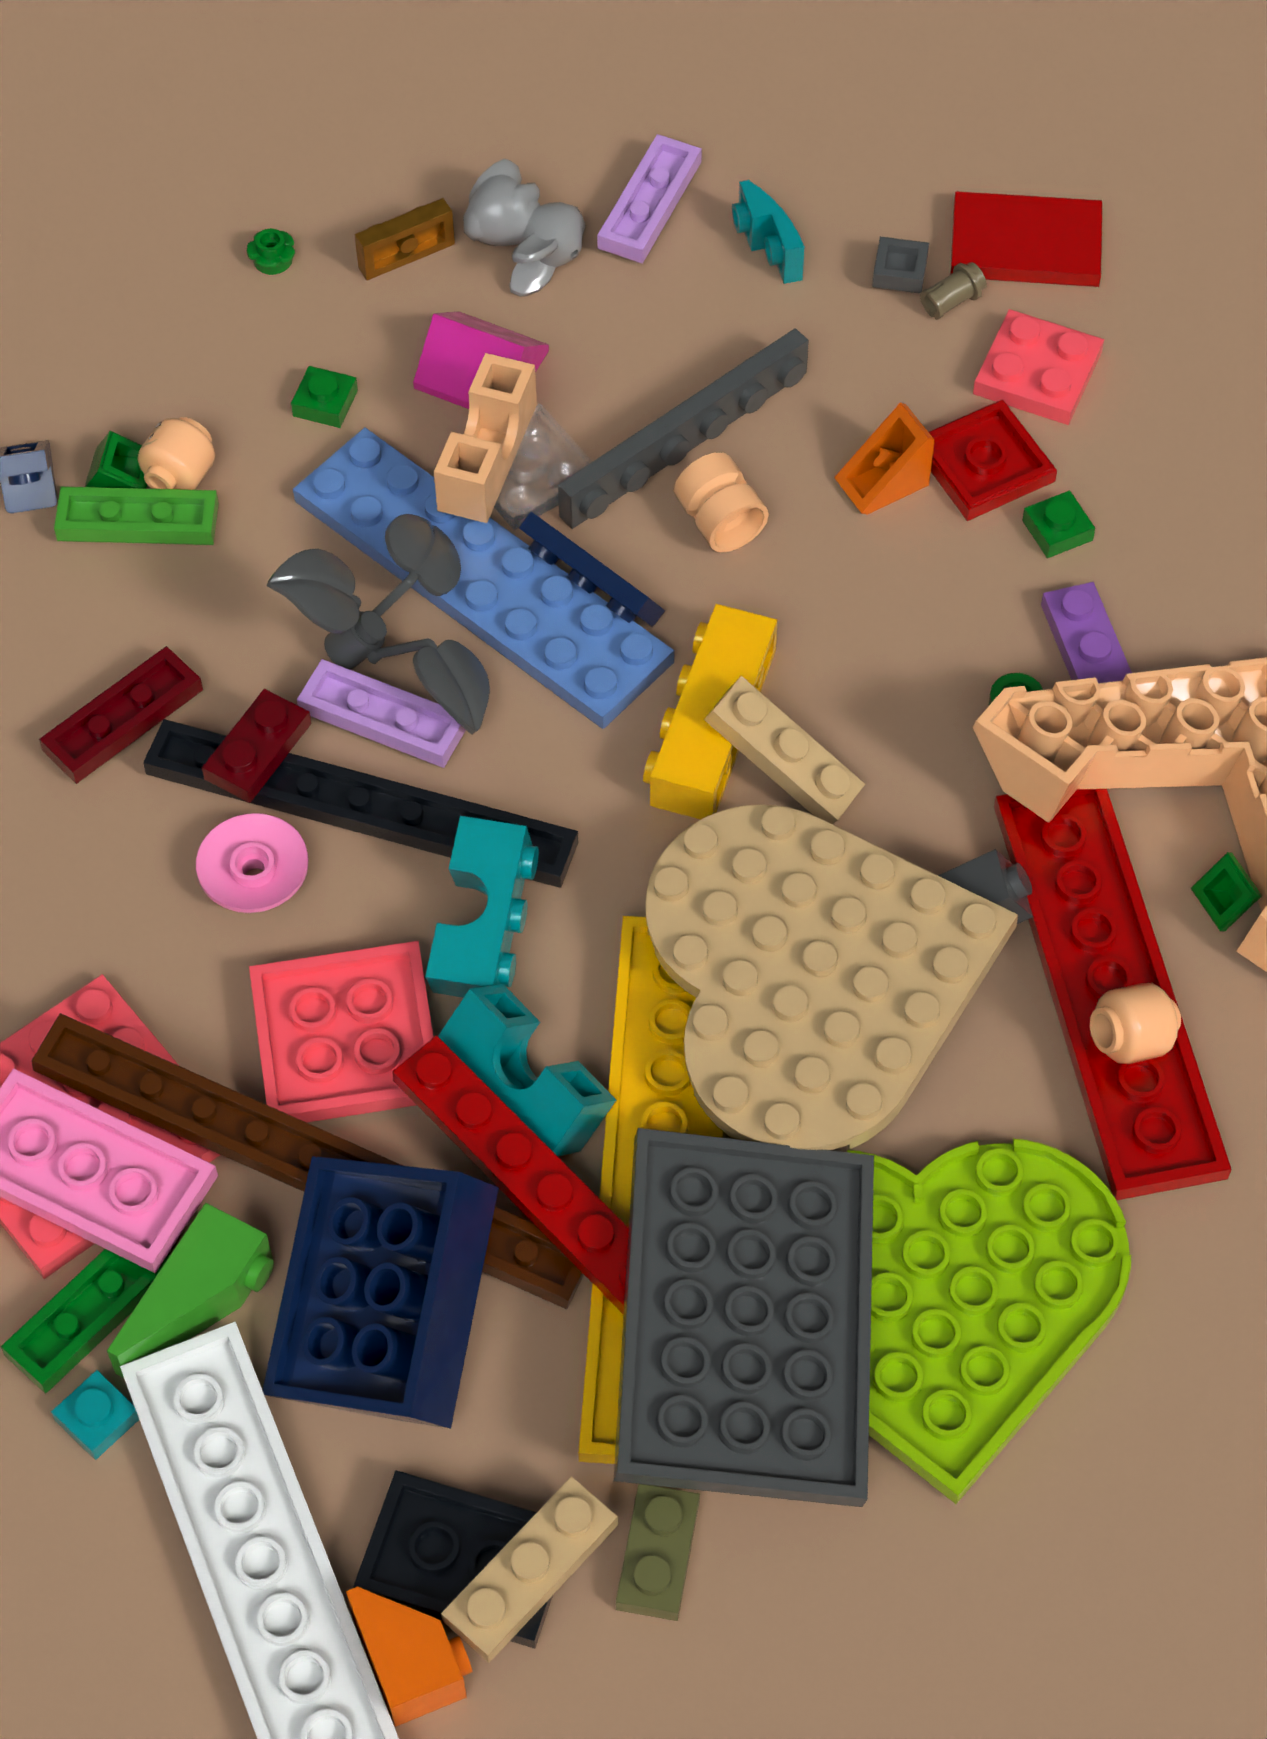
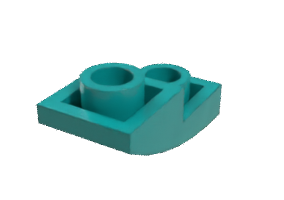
M750 180L740 181L739 203L732 204L733 222L737 233H745L751 251L765 249L769 265H777L784 284L803 280L805 246L792 221L776 201Z

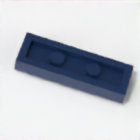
M532 511L520 525L519 529L533 539L528 549L550 565L556 564L559 559L573 569L567 575V578L589 594L600 588L612 598L606 604V607L628 623L632 620L634 621L638 616L653 628L665 610L648 596Z

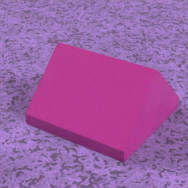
M459 311L433 313L413 386L416 390L469 409L468 392L485 353L534 364L536 372L549 352V344Z

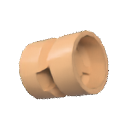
M714 452L702 456L684 469L675 482L674 493L687 514L694 517L698 530L710 547L717 552H730L741 548L751 542L767 524L769 516L767 507L753 487L747 485L742 472L731 456L726 453Z

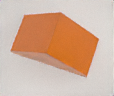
M900 402L834 478L862 514L868 515L929 486L934 439L910 408Z

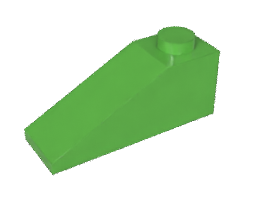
M205 1203L107 1349L115 1374L124 1378L120 1366L193 1338L242 1307L252 1290L255 1292L260 1291L268 1281L274 1266L267 1234Z

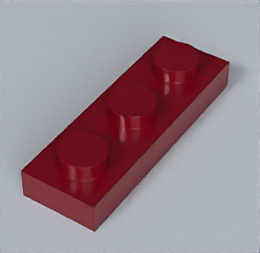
M166 646L39 739L42 751L77 784L202 692L201 678Z

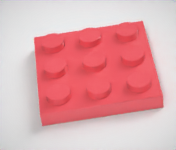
M419 941L249 966L266 1105L306 1123L417 1106L393 1081L392 1071L434 1037Z

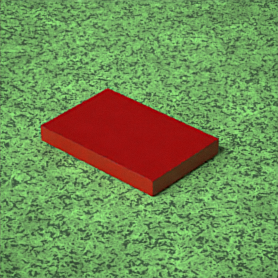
M955 191L950 275L953 274L954 266L957 264L973 262L981 269L986 280L1099 287L1102 254V200Z

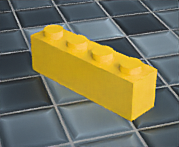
M715 604L709 622L699 623L692 647V652L696 653L693 665L684 664L679 675L676 695L680 696L677 707L676 709L668 707L662 720L660 738L664 739L659 752L651 751L646 761L643 782L650 784V806L700 820L717 813L739 750L704 719L740 676L744 677L761 692L776 651L777 619Z

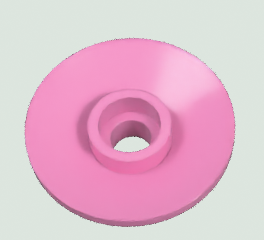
M260 813L239 815L217 825L204 838L196 857L198 880L207 896L226 909L243 913L262 912L283 904L299 890L308 870V852L299 832L292 825L278 817ZM251 869L263 870V872L257 875H245Z

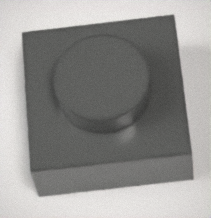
M880 236L872 287L921 293L928 259L929 243Z

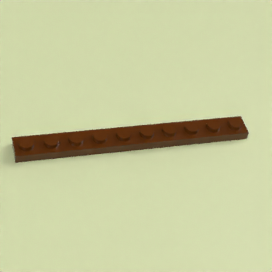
M61 1013L31 1060L33 1071L303 1192L305 1191L312 1156L403 1166ZM495 1207L482 1272L564 1309H568L584 1274L533 1223Z

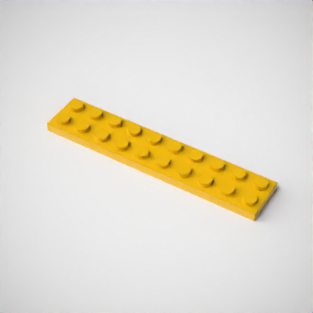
M623 916L608 1088L609 1093L617 1101L606 1115L599 1196L628 1228L634 1137L638 1128L723 1138V1131L715 1125L699 1105L694 1095V1089L685 1063V1027L696 997L681 988L667 974L655 955V949L648 932L646 917ZM593 1283L578 1457L579 1462L615 1464L623 1314Z

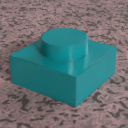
M98 1370L91 1374L51 1411L54 1420L95 1460L139 1421L135 1406Z

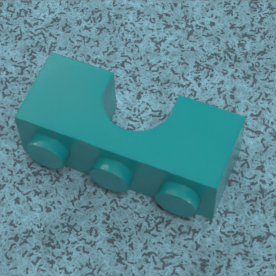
M460 816L449 871L455 886L478 890L488 897V901L482 915L472 923L461 926L436 924L425 975L433 993L464 998L470 988L504 984L506 987L512 986L516 970V954L510 953L514 932L522 933L525 927L528 902L521 899L525 879L533 880L535 877L539 856L538 847L532 846L527 826Z
M504 984L470 988L438 1037L557 1156L581 1152L617 1100L579 1061L546 1066L539 1077H536L528 1064L527 1045L540 1021Z

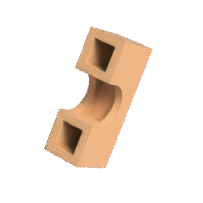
M485 353L468 392L469 414L464 434L450 433L434 470L437 511L488 523L537 406L534 364Z

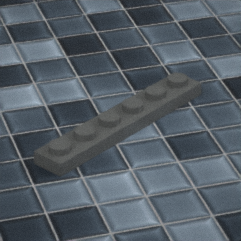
M794 328L558 484L559 517L573 529L588 518L594 519L600 516L609 504L627 492L637 491L651 476L668 465L673 466L679 463L690 450L707 439L718 437L729 424L746 413L750 414L757 411L768 398L783 388H790L796 385L803 378L804 374L807 373L809 340Z

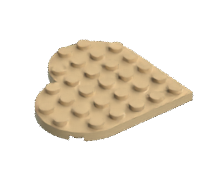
M777 805L734 807L714 813L692 824L680 833L661 854L650 876L645 901L648 932L657 959L667 974L681 988L696 997L685 1027L684 1052L688 1076L699 1105L715 1125L733 1139L789 1145L790 1148L807 1150H834L847 1145L849 1149H852L877 1135L898 1115L1017 927L1018 914L804 811Z

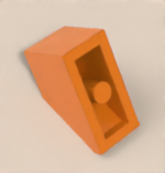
M360 1587L346 1591L353 1619L395 1727L467 1698L463 1676L472 1673V1667L461 1638L457 1636L448 1640L441 1620Z

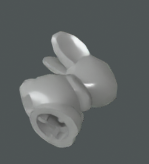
M502 159L489 167L474 184L469 195V205L463 217L464 233L473 241H479L491 246L518 245L512 254V260L517 265L512 272L509 287L512 293L520 297L528 296L540 291L550 282L556 267L572 261L579 255L586 225L581 212L576 206L562 202L547 203L540 206L538 203L540 197L538 186L535 183L521 184L522 178L519 166L508 159Z

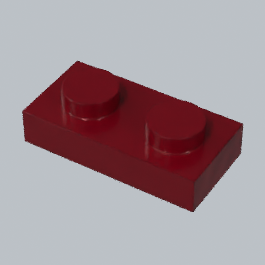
M263 689L203 765L204 780L251 803L312 724L310 711Z

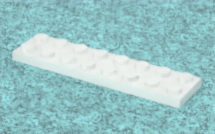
M236 1322L120 1366L257 1739H399Z

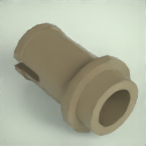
M959 263L954 266L953 274L920 293L922 305L931 317H935L938 320L965 300H976L981 297L982 290L987 285L986 279L981 269L975 263Z

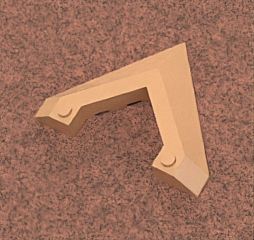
M1267 657L1231 661L1226 666L1211 667L1210 664L1128 673L1122 681L1098 683L1096 677L1055 682L1052 689L1027 692L1025 686L1004 688L975 721L973 729L1003 792L1048 823L1077 789L1222 785L1251 880L1262 894V897L1258 900L1261 914L1236 952L1267 972Z

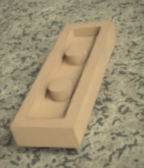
M742 676L728 689L704 719L812 815L826 822L834 824L865 785L863 781Z
M571 1476L441 1613L442 1621L482 1658L490 1663L618 1526V1516Z

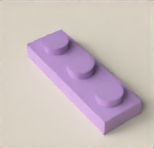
M657 134L597 235L598 249L643 264L701 164L702 148Z
M321 659L297 698V705L310 711L311 717L442 768L447 764L466 731L440 704L324 659Z

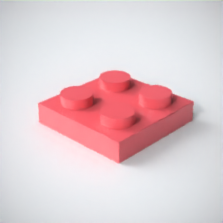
M1009 309L974 381L973 394L995 402L1003 399L1008 406L1069 425L1101 356L1104 339Z

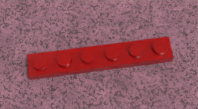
M437 1035L392 1071L393 1081L624 1315L629 1228Z

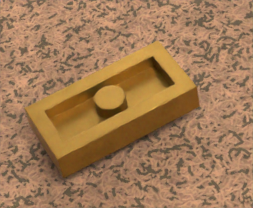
M444 198L416 207L412 211L383 223L372 225L366 230L354 234L358 268L367 281L455 245L453 213Z

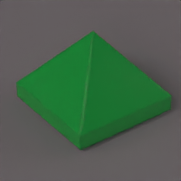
M1227 852L1191 887V890L1220 932H1225L1262 897V894L1231 852Z

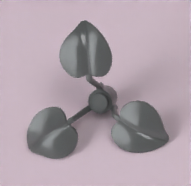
M403 514L391 521L385 531L387 550L394 562L409 572V574L372 611H359L361 600L353 595L355 590L353 573L343 561L328 551L322 549L303 550L288 558L278 567L269 579L267 587L286 597L314 624L330 632L325 637L324 646L329 658L335 664L347 669H354L366 658H368L370 663L376 664L385 657L417 651L413 657L414 668L419 680L430 695L469 733L473 735L480 729L489 700L490 685L483 665L469 649L454 640H445L437 647L435 642L429 638L381 648L387 633L386 625L381 616L417 580L429 593L435 596L447 594L457 585L461 575L460 558L454 544L437 526L431 525L429 520L413 514Z

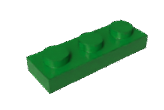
M104 1249L0 1346L4 1356L46 1394L133 1312L170 1254L167 1255L155 1274Z

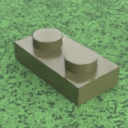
M638 1484L616 1598L617 1611L678 1621L700 1503L699 1493Z

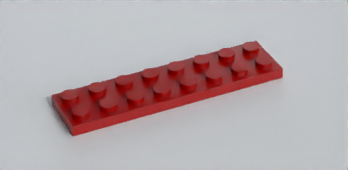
M1077 789L1049 823L1008 794L997 795L994 809L1010 862L1013 865L1016 863L1021 864L1032 885L1033 892L1027 896L1033 915L1032 918L1028 919L1113 1196L1117 1201L1228 1180L1232 1169L1182 1016L1173 1048L1161 1057L1136 1063H1117L1097 1048L1091 1036L1090 1017L1100 997L1109 990L1140 983H1153L1163 989L1169 998L1177 1004L1107 789Z

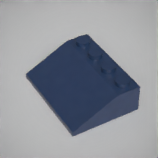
M312 1156L262 1390L264 1395L382 1418L451 1429L499 1187L457 1171Z

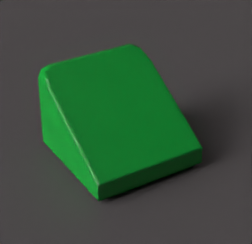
M109 431L95 450L85 487L146 489L147 483L144 480V473L141 471L137 459L142 445Z

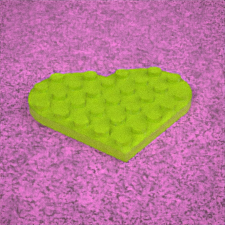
M1013 1138L1012 1144L979 1145L978 1141L968 1143L939 1156L917 1175L881 1156L862 1151L847 1150L849 1153L874 1155L869 1436L955 1504L960 1501L1104 1331L1121 1304L1129 1279L1132 1255H1130L1125 1229L1126 1220L1113 1194L1100 1178L1080 1161L1056 1148L1029 1140Z

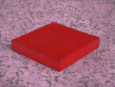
M1003 399L929 432L934 439L931 473L967 521L1056 481L1057 469Z

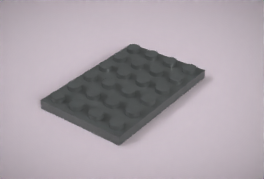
M643 1128L637 1129L633 1150L613 1481L863 1507L868 1499L874 1155L823 1149L790 1148L789 1145Z

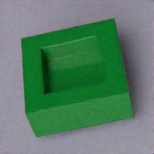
M308 366L291 402L292 415L297 418L341 428L358 392L357 378Z
M1070 490L1024 508L1022 521L1047 559L1093 541L1095 526Z

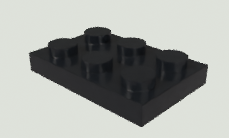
M395 1470L353 1587L363 1588L442 1620L441 1613L537 1512ZM552 1597L510 1640L511 1642L536 1648Z

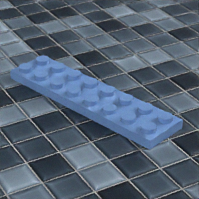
M365 427L293 488L294 500L297 504L402 581L409 572L399 567L387 550L385 531L388 525L400 515L413 514L429 520L431 525L437 526L449 537L458 552L461 563L459 581L451 591L442 596L432 595L418 580L411 588L602 729L607 727L674 663V650L633 620L630 623L625 621L606 607L607 601L596 593L592 592L589 594L567 578L568 573L554 563L552 565L548 564L528 549V544L493 519L489 518L488 523H483L437 511L434 477Z

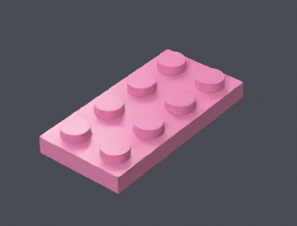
M13 1068L0 1087V1197L156 1274L217 1179L216 1166Z

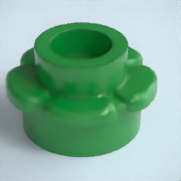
M272 228L262 230L254 235V241L248 243L247 255L249 259L253 260L254 266L258 271L268 275L280 274L286 271L292 264L295 255V249L292 247L294 246V239L285 231Z

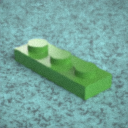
M60 487L54 525L57 541L214 545L219 505L217 491Z

